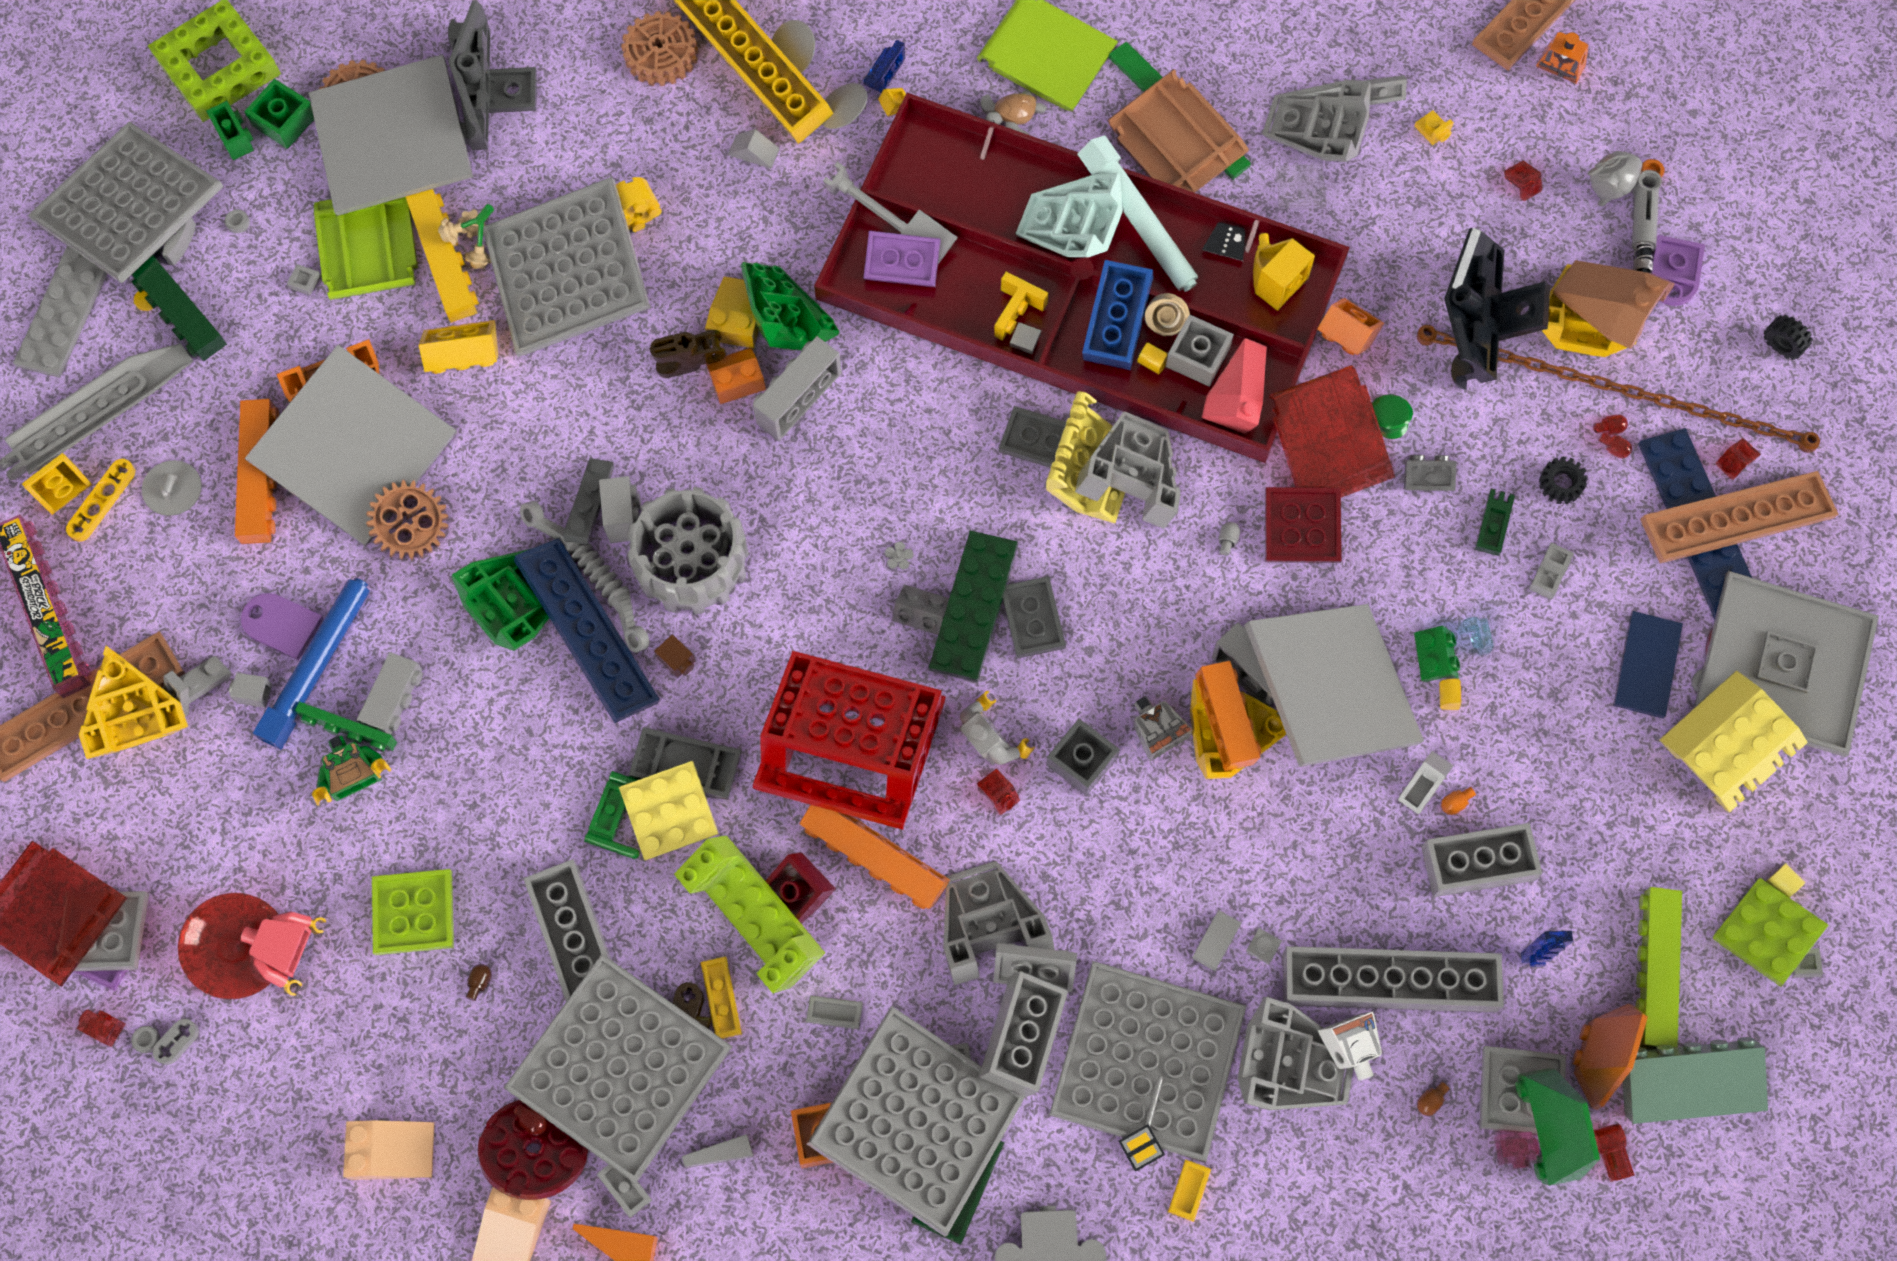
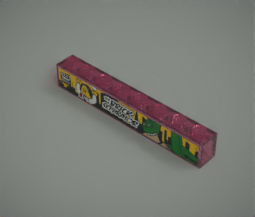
M19 514L0 523V550L52 688L62 698H65L91 686L89 675H92L88 664L81 658V655L84 654L81 645L77 640H74L73 635L76 634L72 623L65 616L68 610L63 601L59 600L57 596L60 590L56 582L51 580L50 574L53 573L49 563L42 557L45 554L44 548L35 539L34 535L37 534V530L31 521L27 522Z

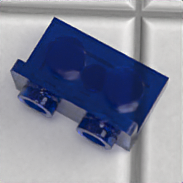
M896 40L892 47L884 48L864 78V85L880 93L887 88L906 59L905 43Z

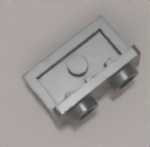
M904 584L895 601L892 620L938 635L949 598Z

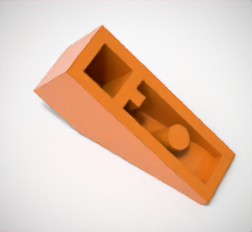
M573 1223L572 1229L614 1261H654L658 1240L656 1236Z

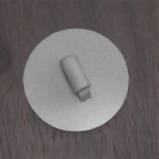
M790 20L783 23L776 30L772 41L798 71L802 73L810 65L814 56V35L810 27L802 21Z
M849 83L829 94L825 101L834 114L822 125L829 129H837L855 120L867 102L865 88L857 83Z
M176 460L162 462L153 467L145 476L142 484V496L146 505L158 514L165 516L182 514L189 510L199 499L202 489L201 478L198 472L185 462Z

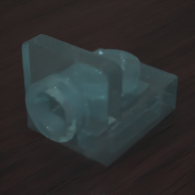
M1470 617L1465 619L1459 626L1458 633L1474 632L1471 635L1473 648L1478 649L1479 656L1490 654L1494 645L1487 618Z

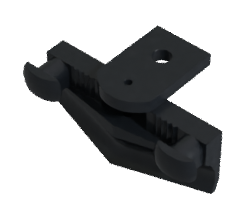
M1473 227L1468 230L1444 298L1459 352L1452 362L1451 377L1456 386L1463 390L1467 389L1468 380L1477 379L1481 383L1497 380L1499 341L1548 329L1550 285L1544 281L1502 292L1505 250L1484 232ZM1529 306L1528 311L1521 315L1522 310Z

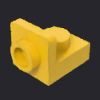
M1432 110L1416 121L1414 127L1434 145L1438 141L1444 142L1450 137L1454 122L1451 119L1444 122Z

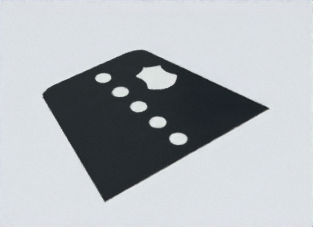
M1218 222L1202 250L1243 261L1245 229Z

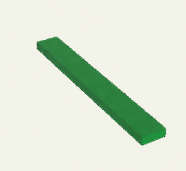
M1127 41L1109 54V59L1143 92L1162 78ZM1243 155L1226 168L1224 172L1234 180L1251 166V162Z

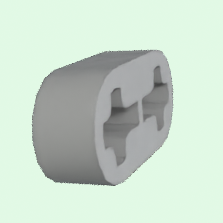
M189 1019L178 1020L154 1046L152 1052L154 1059L163 1065H170L177 1061L198 1037L199 1028L197 1024ZM184 1026L188 1028L189 1026H191L188 1029V1031L190 1032V1035L188 1037L184 1035L181 1036V1027ZM163 1047L170 1048L171 1056L169 1058L166 1056L162 1057L163 1052L161 1050Z

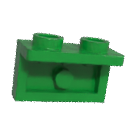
M1443 625L1414 632L1421 680L1423 682H1430L1446 677L1459 679L1460 662L1458 657L1455 656L1454 647L1457 643L1454 633Z

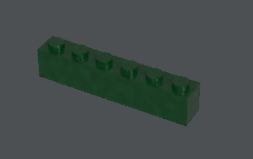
M153 255L131 275L134 278L131 283L139 293L143 291L147 293V296L144 298L153 309L158 307L161 310L158 315L165 324L172 323L174 326L172 332L180 341L185 339L188 342L185 347L194 358L199 355L205 361L227 345L219 332Z

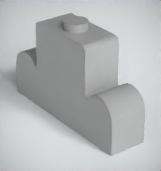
M1056 1206L1039 1207L1040 1211L1023 1212L1020 1218L1022 1248H1019L1014 1243H1004L998 1247L995 1254V1261H1106L1105 1248L1099 1241L1090 1239L1083 1242L1081 1246H1078L1076 1212L1073 1210L1056 1211Z

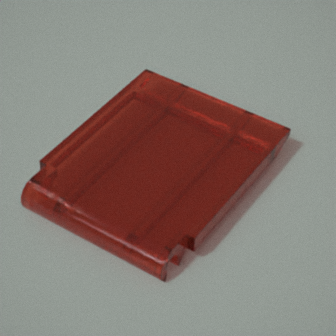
M1353 365L1269 396L1276 405L1273 410L1277 416L1273 417L1295 487L1341 488L1342 498L1395 478L1366 384L1361 385Z
M31 841L0 882V945L62 987L122 907L127 897L58 850L52 848L49 852L36 842Z

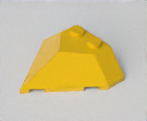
M105 646L103 661L100 670L97 672L86 710L88 711L85 721L81 725L79 732L86 759L120 752L172 735L188 727L181 702L111 648Z
M1194 679L1190 719L1196 763L1206 779L1232 778L1245 767L1224 771L1196 679ZM1241 691L1246 700L1245 710L1247 716H1250L1253 722L1252 732L1255 741L1257 740L1260 744L1262 754L1287 734L1281 718L1275 709Z

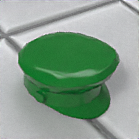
M1386 394L1375 398L1369 409L1370 422L1373 424L1376 432L1388 439H1397L1403 436L1408 430L1409 422L1413 417V409L1409 402L1401 396Z

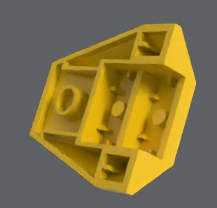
M1567 264L1550 291L1548 329L1542 330V332L1556 349L1605 358L1626 349L1627 347L1606 338L1553 295L1554 289L1572 266Z

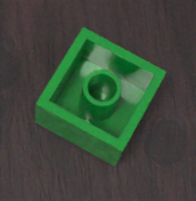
M275 78L244 111L252 127L286 149L296 141L314 120L311 102Z

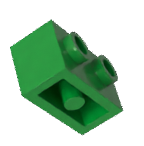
M228 101L206 110L233 161L254 151L250 143L254 140L247 127L242 128L240 124L244 123V120L238 110L233 112Z

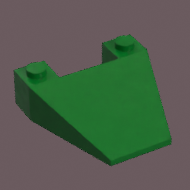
M1546 1068L1517 1074L1516 1091L1519 1098L1523 1099V1102L1531 1103L1542 1155L1535 1156L1537 1163L1534 1164V1171L1537 1179L1541 1180L1542 1184L1548 1186L1582 1179L1600 1160L1587 1102L1556 1069Z

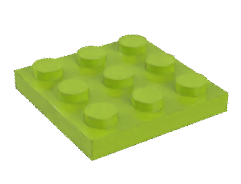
M451 869L372 876L373 954L375 956L454 948L453 881Z
M1759 877L1714 934L1713 939L1775 984L1782 987L1829 924Z

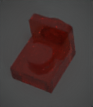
M1524 160L1504 171L1505 179L1520 189V198L1523 201L1542 191L1541 172Z
M1742 438L1726 450L1718 459L1716 465L1730 479L1734 480L1745 468L1755 462L1761 454Z
M997 768L976 783L979 790L992 802L1000 815L1012 809L1020 801L1014 786Z

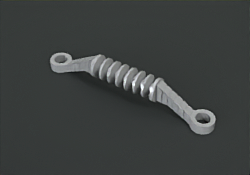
M536 501L522 504L520 516L527 526L534 527L554 539L559 538L569 555H572L573 561L578 562V568L584 569L583 574L587 577L590 576L589 581L593 584L596 583L595 588L598 591L602 590V597H609L607 600L608 604L619 612L628 648L635 653L647 649L649 637L645 629L641 626H635L630 590L627 586H622L623 582L621 579H616L617 575L615 572H610L611 568L609 565H604V559L598 558V552L592 551L593 546L590 543L587 545L564 541L563 533L565 528L544 518L543 510Z

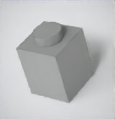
M236 672L235 679L231 681L229 686V694L238 704L266 708L273 684L266 677Z

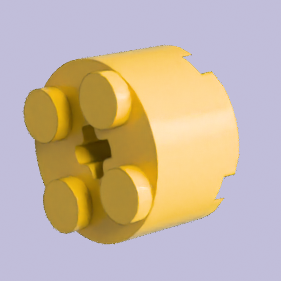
M633 177V182L626 183L623 180L616 184L628 229H632L633 232L644 229L645 223L658 217L662 212L647 180L642 177Z

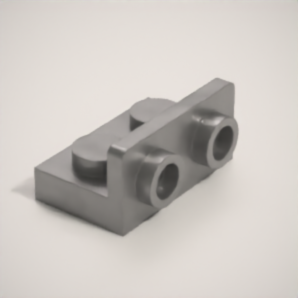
M1410 455V459H1403V464L1405 465L1404 490L1455 491L1457 461L1449 460V455H1434V460H1425V455Z

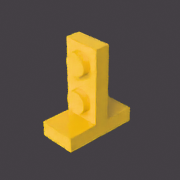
M1005 272L1001 279V291L1013 297L994 325V337L1002 341L1007 333L1011 334L1017 323L1015 320L1019 314L1023 315L1028 304L1041 311H1044L1048 304V292L1008 272Z

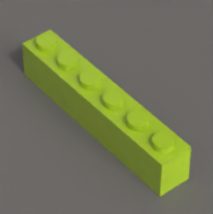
M1649 887L1644 894L1640 895L1639 909L1643 910V920H1640L1638 925V934L1642 936V946H1639L1637 951V960L1641 962V972H1638L1636 977V986L1640 988V998H1637L1635 1007L1648 1016L1639 1047L1652 1050L1657 1049L1659 1045L1678 1047L1682 891Z

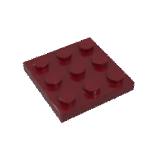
M1266 487L1265 562L1341 563V488Z

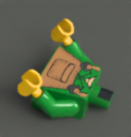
M336 736L328 742L332 752L322 757L323 765L319 768L316 789L312 792V797L317 806H319V802L322 799H326L328 803L331 802L330 795L336 801H339L381 781L380 773L386 769L390 772L391 768L382 758L381 754L367 746L359 747L356 742L346 745L343 736Z

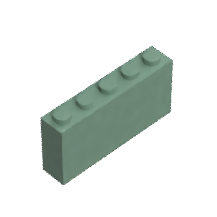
M1740 1037L1734 1042L1712 1040L1711 1044L1703 1045L1696 1042L1684 1043L1683 1047L1659 1045L1657 1049L1652 1050L1639 1047L1633 1069L1623 1081L1625 1116L1633 1124L1768 1111L1765 1047L1751 1037Z

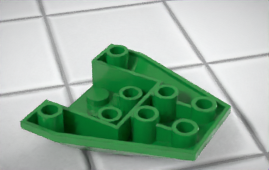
M742 262L741 269L751 311L761 334L770 347L802 351L804 345L809 341L812 342L817 336L824 342L838 336L840 331L834 324V320L781 267L762 265L756 262Z

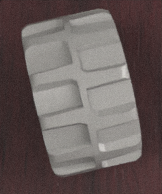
M693 487V490L676 491L674 488L664 491L665 495L652 502L646 501L640 507L641 514L636 523L630 524L628 527L627 535L630 541V550L627 556L632 570L647 598L660 600L665 609L672 613H675L678 609L693 610L694 614H702L706 607L714 605L719 601L722 605L729 601V593L737 582L740 584L744 582L746 577L745 559L749 555L748 546L741 521L733 515L728 501L722 497L715 499L705 494L703 488ZM699 518L712 521L721 527L717 528V526L711 524L701 527ZM677 521V526L673 527L672 525H670L671 523ZM689 524L695 525L692 530H684ZM665 536H673L668 542L662 541ZM710 536L716 537L713 542H705V539ZM726 539L728 544L732 546L728 557H719L718 552L723 547L722 540ZM650 543L652 545L657 544L659 547L655 551L653 562L649 563L647 556H645ZM686 548L694 549L690 554L682 553ZM664 559L672 560L668 565H660ZM706 560H715V563L711 566L703 565ZM685 571L693 572L689 577H681ZM659 573L663 577H670L675 574L677 584L663 581L654 575ZM700 575H704L705 577H708V578H706V579H703V580L699 581V576H700Z

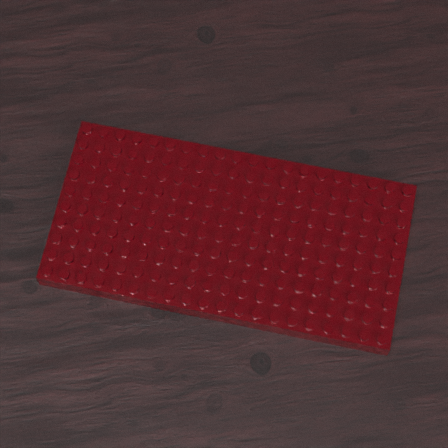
M907 92L860 190L906 224L912 220L918 210H921L955 235L957 240L938 264L935 287L864 280L869 231L901 234V232L855 199L814 285L816 300L1074 394L1078 391L1085 392L1098 403L1123 412L1125 411L1142 419L1266 463L1317 335V328L1324 317L1350 247L1123 168L1198 275V278L1195 280L1197 284L1186 292L1184 289L1178 291L1124 212L1121 214L1107 251L1091 257L1064 256L1018 237L1016 231L1031 194L1092 176L1078 156L1079 152ZM1218 222L1245 229L1243 261L1202 250ZM1263 233L1268 234L1269 244L1271 245L1293 238L1315 255L1308 280L1278 311L1255 293L1254 259L1258 250L1257 247L1260 245L1259 235ZM1105 260L1153 270V281L1146 308L1149 302L1157 295L1164 293L1174 294L1187 304L1191 316L1234 334L1231 348L1210 387L1166 366L1160 374H1157L1137 363L1138 357L1146 343H1150L1168 354L1178 334L1162 336L1155 333L1147 326L1145 318H1143L1131 370L1083 360L1082 351ZM1005 272H1008L1048 292V304L1044 311L1028 304L1023 315L1019 314L1015 320L1017 323L1011 334L1007 333L1002 341L994 337V325L1013 297L1001 291V279ZM1018 323L1041 330V336L1033 354L1010 347V341ZM1246 338L1266 346L1267 349L1263 405L1259 423L1251 431L1243 434L1201 417L1207 394L1214 387L1218 377L1229 364V360L1243 339Z

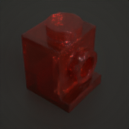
M87 1009L80 1016L79 1025L76 1029L112 1047L126 1023L102 1010H99L96 1014Z

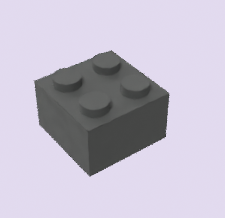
M1078 718L1047 756L1046 766L1087 796L1117 760L1120 749Z

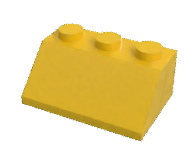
M495 320L423 330L419 342V350L424 372L431 371L433 374L445 372L446 369L456 368V370H465L473 365H480V367L493 365L494 362H497L499 356Z

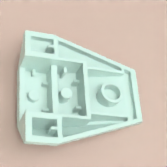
M1118 173L1095 174L1031 194L1016 235L1067 257H1091L1107 251L1123 212L1120 175Z

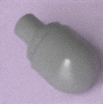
M1234 522L1225 523L1221 527L1218 537L1219 544L1221 545L1220 554L1225 556L1229 555L1231 548L1235 547L1239 540L1240 528Z

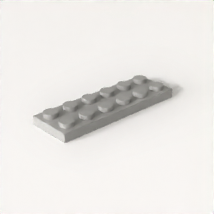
M67 246L13 364L16 367L60 378L107 273Z

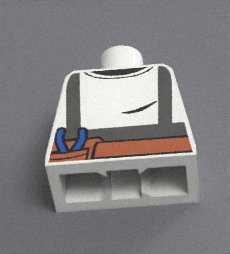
M1373 1011L1355 1015L1318 1030L1320 1037L1339 1069L1354 1067L1358 1080H1364L1374 1075L1369 1060L1381 1056L1382 1050Z

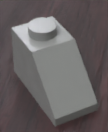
M1431 751L1397 800L1417 814H1420L1454 765Z

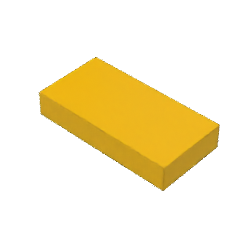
M1185 1159L1168 1213L1194 1222L1209 1178L1210 1168Z

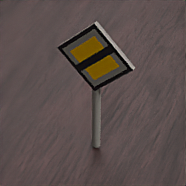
M1162 1076L1157 1078L1145 1126L1118 1141L1135 1172L1165 1155L1150 1128L1163 1080Z

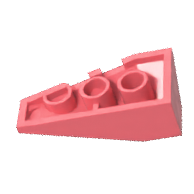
M1246 338L1243 339L1229 360V364L1218 377L1214 387L1207 394L1201 418L1243 434L1248 433L1258 425L1263 405L1266 346Z

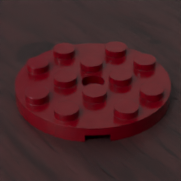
M521 1100L511 1102L496 1111L486 1122V1127L478 1141L479 1164L487 1181L499 1192L522 1200L544 1199L567 1189L581 1175L589 1154V1150ZM534 1143L540 1145L541 1149L536 1154L535 1152L527 1151V1146Z

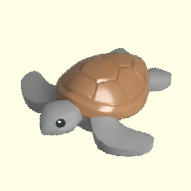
M1025 90L1020 94L1004 96L996 104L992 101L989 94L984 95L981 99V109L987 114L985 120L996 124L1001 123L1008 128L1028 135L1029 133L1020 129L1018 124L1027 123L1034 113L1042 114L1047 108L1041 103H1036V99L1032 96L1030 90Z

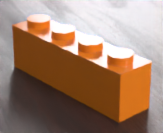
M1230 661L1202 666L1195 674V678L1224 771L1254 765L1261 758V747L1259 742L1255 741L1252 732L1253 722L1251 717L1247 716L1245 710L1246 700L1237 684L1238 674L1236 669L1232 668Z

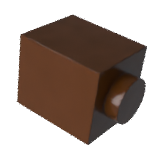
M673 634L654 650L657 659L677 678L682 674L684 676L687 675L694 668L696 660L693 653Z

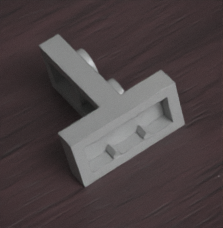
M213 656L181 677H178L173 671L164 675V690L181 702L186 717L189 714V704L231 677V671L216 656Z

